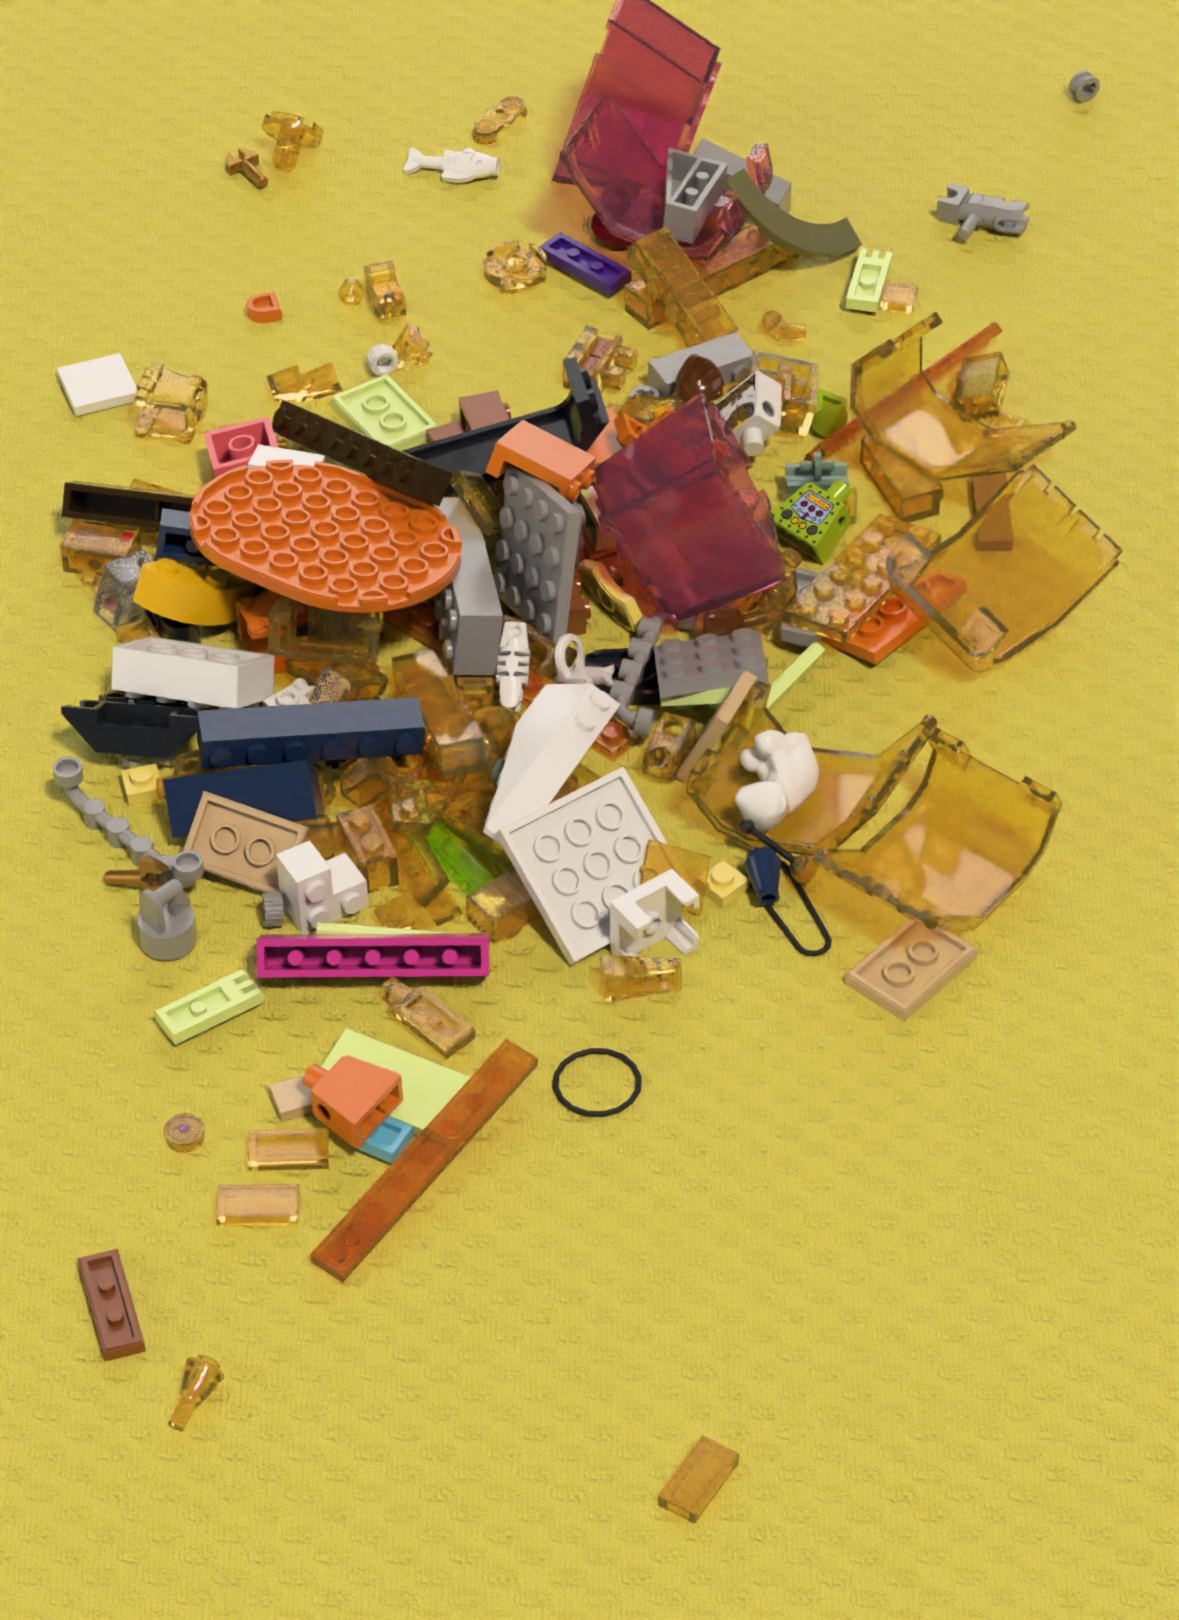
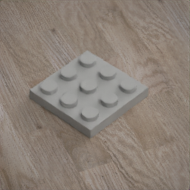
M749 628L734 630L729 635L703 634L698 636L696 640L682 642L679 639H669L663 641L660 645L654 646L660 698L733 687L741 674L746 672V670L757 677L754 684L769 682L760 630L753 631Z

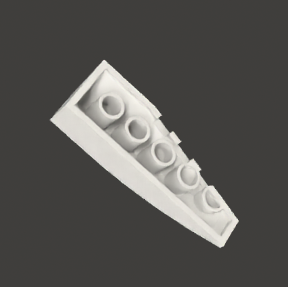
M591 683L545 685L512 730L511 743L506 750L505 763L502 772L499 774L496 784L498 787L491 801L483 833L501 845L495 834L499 829L550 804L621 704Z

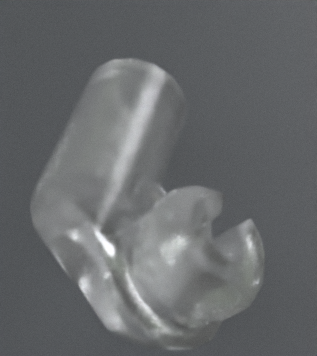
M176 751L169 758L122 755L121 763L124 770L155 763L157 766L172 769L176 762Z

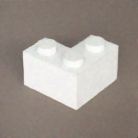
M309 840L276 854L279 891L282 893L284 911L301 934L315 930L317 922L331 923L369 907L367 880L346 853L325 861Z

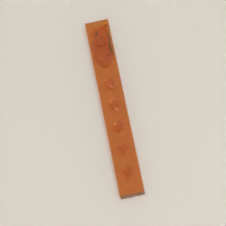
M505 1039L310 1254L311 1262L343 1283L538 1065V1058L510 1040Z

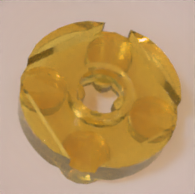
M506 241L496 244L487 251V258L483 260V273L486 280L492 285L499 287L500 292L506 295H512L517 293L518 290L545 283L547 278V256L539 246L529 243V248L519 246V241Z

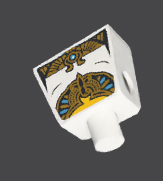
M756 370L714 404V411L722 436L726 442L744 451L749 456H757L764 451L763 442L777 432L781 426V384Z

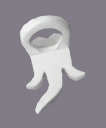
M567 633L559 638L555 648V664L558 671L557 676L554 677L555 683H591L608 687L614 684L612 680L615 670L614 665L607 667L585 666L583 645L579 637L572 633ZM574 642L577 648V661L568 668L565 661V651L568 644Z

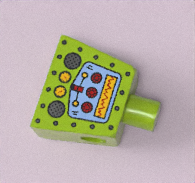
M836 479L826 491L812 482L806 483L775 508L767 517L775 535L823 565L851 524V517L843 502L851 495L852 491L839 479Z

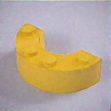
M162 558L142 565L133 601L145 609L171 620L194 625H224L237 621L235 601L245 597H254L257 584L236 576L218 566H212L211 570L205 571L180 565L172 559Z

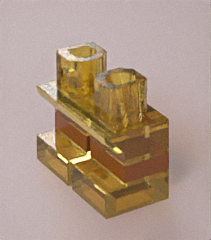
M586 325L565 358L568 359L576 356L580 370L587 368L590 380L596 378L600 393L602 394L606 387L621 390L625 383L626 370L633 371L637 365V349L622 346V335L615 336L613 340L598 336V328ZM563 363V388L570 389Z

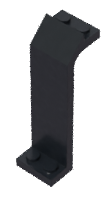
M575 356L563 360L570 392L561 404L402 451L452 473V478L444 495L447 496L504 479L505 472L496 478L485 471L496 442L522 420L587 452L609 423V417L596 378L590 380L587 368L580 370Z

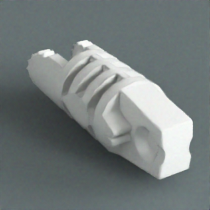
M524 622L504 623L498 651L496 685L500 686L499 703L502 706L503 713L510 716L519 714L520 707L522 706L521 702L523 701V688L528 686L530 650L527 625Z

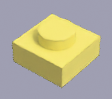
M156 763L120 770L128 806L164 799L163 785Z
M722 860L696 879V890L721 908H725L749 890V878Z

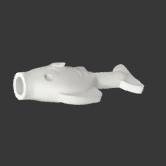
M411 147L403 170L405 175H409L421 168L441 169L444 171L441 175L442 181L464 183L474 179L499 176L501 163L499 157H491L470 148L457 152L445 150L444 156L435 157L423 156L420 151Z

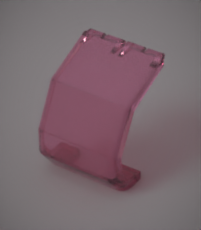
M603 95L560 152L562 166L610 234L673 260L713 259L738 235L749 218L748 216H742L737 191H724L714 205L713 214L693 244L678 242L673 238L662 236L666 167L659 164L618 105L613 103L608 95ZM768 143L755 144L745 159L750 178L763 194H765L773 179V167Z

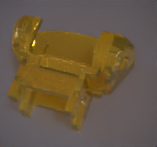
M281 596L274 603L269 613L268 654L319 661L378 663L380 612H341L309 605L308 635L296 636L297 605L302 603L285 596Z

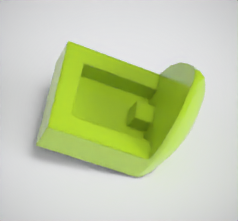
M817 388L811 398L809 424L822 437L837 436L847 423V399Z

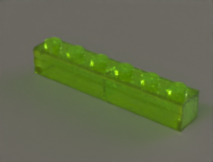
M411 794L396 812L402 817L401 823L409 830L412 828L415 830L413 835L420 842L428 844L426 849L435 857L437 855L440 856L439 862L447 870L452 869L454 871L452 876L461 884L465 883L467 885L465 890L474 898L478 895L486 900L496 890V887L501 884L417 797Z

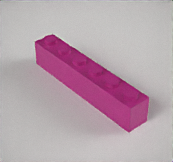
M490 933L260 935L256 939L257 978L489 976Z

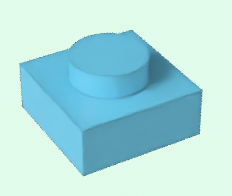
M388 1117L364 1142L359 1150L394 1164L414 1137L413 1126Z

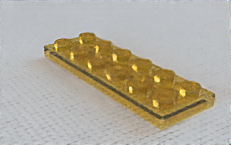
M879 514L783 610L782 622L846 644L940 546L941 534L928 530L924 526L898 520L891 515Z

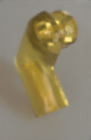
M774 310L764 314L762 324L774 339L806 340V324H789L779 312Z

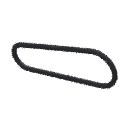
M781 860V866L788 872L826 940L825 946L815 951L803 948L771 905L764 906L800 953L807 956L822 955L830 949L831 937L795 873L786 862ZM749 880V886L754 891L752 884Z

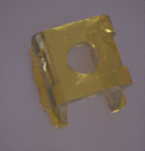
M152 362L149 368H145L142 378H140L137 384L135 406L143 408L136 420L135 437L146 439L147 436L167 437L176 439L177 442L183 444L191 443L196 434V429L207 411L208 386L206 381L200 376L192 375V377H188L165 368L164 364Z

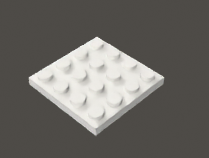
M624 766L499 829L495 833L570 966L610 945V901L670 869H673L693 889Z

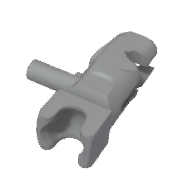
M948 184L947 197H939L937 201V218L941 222L958 225L962 220L964 223L957 233L962 240H967L976 226L1005 234L1021 235L1028 225L1029 216L1023 214L1029 209V204L1016 200L1005 203V198L992 197L978 193L969 194V187Z

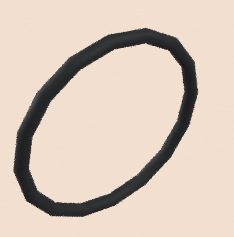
M589 1048L573 1053L560 1063L554 1073L553 1089L558 1100L570 1111L584 1116L605 1117L620 1113L634 1103L641 1092L642 1076L636 1064L624 1054L611 1049ZM589 1054H608L623 1060L631 1067L636 1077V1085L629 1100L620 1106L605 1111H587L573 1106L563 1097L559 1088V1076L565 1066L578 1057Z

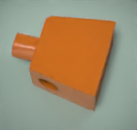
M348 1055L342 1056L329 1071L317 1064H312L303 1076V1084L312 1089L311 1101L315 1117L356 1149H359L403 1101L400 1074Z

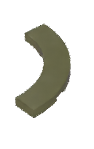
M745 168L719 183L722 191L743 217L748 216L759 227L758 232L788 251L811 258H816L817 256L832 258L847 254L863 245L847 217L830 224H815L800 220L786 213L761 192Z

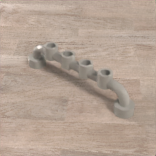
M685 601L683 607L665 606L656 610L651 618L642 616L640 619L637 637L642 639L632 637L628 649V658L633 660L623 658L618 679L624 681L614 679V684L611 686L609 694L611 698L621 704L615 712L616 717L624 724L634 727V735L649 738L653 727L655 710L640 707L638 713H635L628 709V706L632 704L637 684L641 683L646 663L650 662L655 642H658L662 626L667 620H678L679 628L693 631L700 609V604Z
M63 757L53 764L52 769L55 783L63 787L72 803L83 811L86 827L92 830L101 828L107 830L110 846L118 849L127 846L131 849L134 865L139 867V859L145 855L152 856L169 867L162 874H156V880L161 882L176 879L182 883L183 888L191 887L196 880L202 877L204 873L203 859L198 852L185 850L179 852L174 857L171 855H161L153 848V842L149 837L137 836L129 830V823L125 818H114L106 812L105 804L102 800L87 797L79 787L84 778L80 760L74 757Z

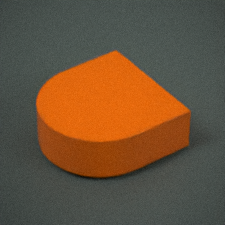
M275 292L257 294L248 299L246 309L250 320L257 323L282 320V311Z

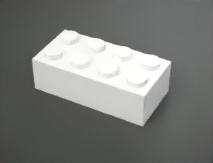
M150 636L113 647L111 689L125 691V696L129 698H145L147 695L156 696V701L161 703H176L178 700L188 701L187 706L192 708H207L209 705L219 706V709L257 707L259 702L273 695L275 655Z

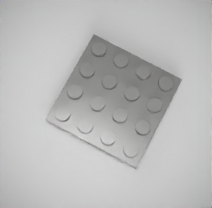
M510 464L507 475H505L503 480L505 499L504 507L500 510L499 515L501 534L500 541L496 544L498 560L496 573L493 575L498 597L550 646L556 647L559 638L563 634H567L582 512L544 480Z

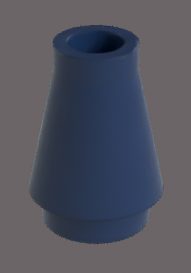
M759 847L751 850L746 855V861L744 862V868L755 891L757 902L761 905H772L778 902L780 898L781 859L776 855L775 850L769 847Z

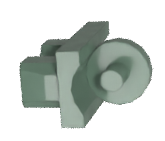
M813 451V461L785 464L787 494L792 495L803 485L811 482L826 491L836 479L843 481L849 487L847 462L821 461V451Z

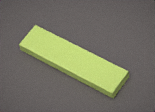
M817 642L812 643L733 723L723 742L731 749H734L815 667L826 649Z

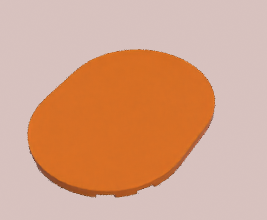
M290 459L266 461V466L248 469L246 465L240 466L208 482L192 501L189 516L190 535L198 550L207 559L236 576L295 601L317 608L341 612L368 613L390 611L415 605L445 589L457 575L461 564L462 541L460 534L455 526H451L446 521V515L427 501L407 494L390 485L345 467L315 461L314 466L294 465V461Z

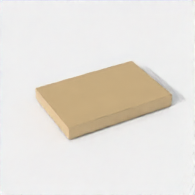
M747 670L741 674L676 773L678 779L686 784L691 779L757 679L755 675Z
M203 791L183 851L192 850L198 852L203 859L204 871L266 893H278L280 891L276 854L306 842L310 828Z
M917 912L845 974V984L905 1022L977 958V948L920 912Z

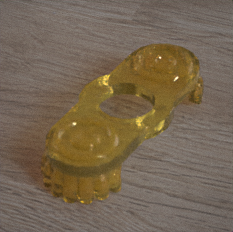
M510 96L501 100L494 107L487 109L484 116L474 124L473 140L480 145L496 142L497 133L505 126L512 124L515 117L520 113L521 116L526 117L525 101L520 97ZM496 113H503L508 117L503 120H496L491 116Z

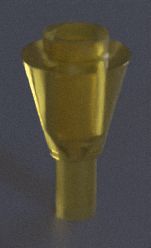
M198 1355L197 1358H187L178 1397L179 1403L168 1422L172 1429L182 1432L194 1409H197L224 1379V1374L220 1370V1364L216 1360L205 1355Z

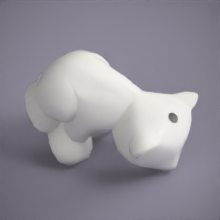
M775 730L761 732L754 737V747L739 753V759L744 769L749 772H756L761 782L738 789L734 798L735 803L744 820H752L755 828L763 834L776 827L789 813L798 809L813 795L818 784V763L809 737L803 733L791 732L783 734Z

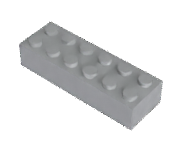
M443 497L440 507L435 504L432 505L446 515V521L451 526L457 528L462 541L461 564L457 575L445 589L430 598L435 600V620H440L439 639L444 640V660L450 661L453 675H495L503 613L474 498Z

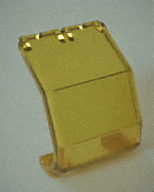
M937 312L924 318L893 340L889 339L851 364L850 408L870 439L932 482L1017 471L1076 430V424L1072 420L991 429L937 393L922 370V337L943 324Z
M1035 464L1031 465L1026 471H1017L959 532L932 550L928 551L911 533H908L900 538L886 559L885 566L891 591L974 672L981 673L1003 666L1053 632L1119 565L1117 558L1123 549L1106 533L1098 541L1095 537L1101 528L1081 509L1071 515L1076 504L1057 486L1048 493L1046 490L1052 481Z
M759 679L741 703L736 727L717 752L709 748L704 751L690 770L686 786V794L716 831L751 849L768 846L751 833L745 834L741 831L740 824L744 818L734 798L738 789L761 782L756 772H749L744 769L739 759V753L754 747V737L761 732L775 730L787 734L766 708L771 685ZM925 715L920 723L878 755L812 747L819 767L818 784L813 795L798 809L789 813L776 827L764 834L790 854L827 858L878 813L935 731L937 719L932 715Z
M933 726L926 736V740L933 751L922 783L906 807L860 849H818L814 854L813 861L819 867L927 929L970 931L979 927L1026 881L1047 849L1062 803L1056 792L1025 776L1021 783L973 758L963 741Z

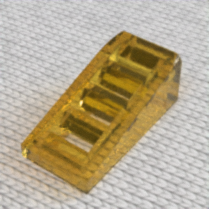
M619 955L600 957L601 984L606 1002L682 990V963L680 958ZM668 973V978H661V974Z

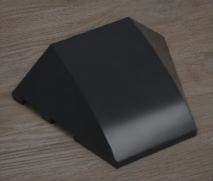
M115 690L99 695V700H81L80 707L72 705L61 706V714L95 752L169 758L197 733V711H201V709L188 707V701L178 700L176 703H161L156 701V696L147 695L145 698H129L125 696V691Z

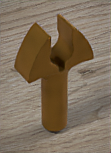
M238 148L239 159L234 158L230 152L227 153V168L230 176L243 172L259 188L267 186L268 178L255 167L259 165L258 153L249 149Z
M145 855L138 860L139 870H108L105 872L104 880L107 885H140L144 890L150 889L154 891L168 881L159 882L154 877H150L149 874H162L169 867L162 861Z

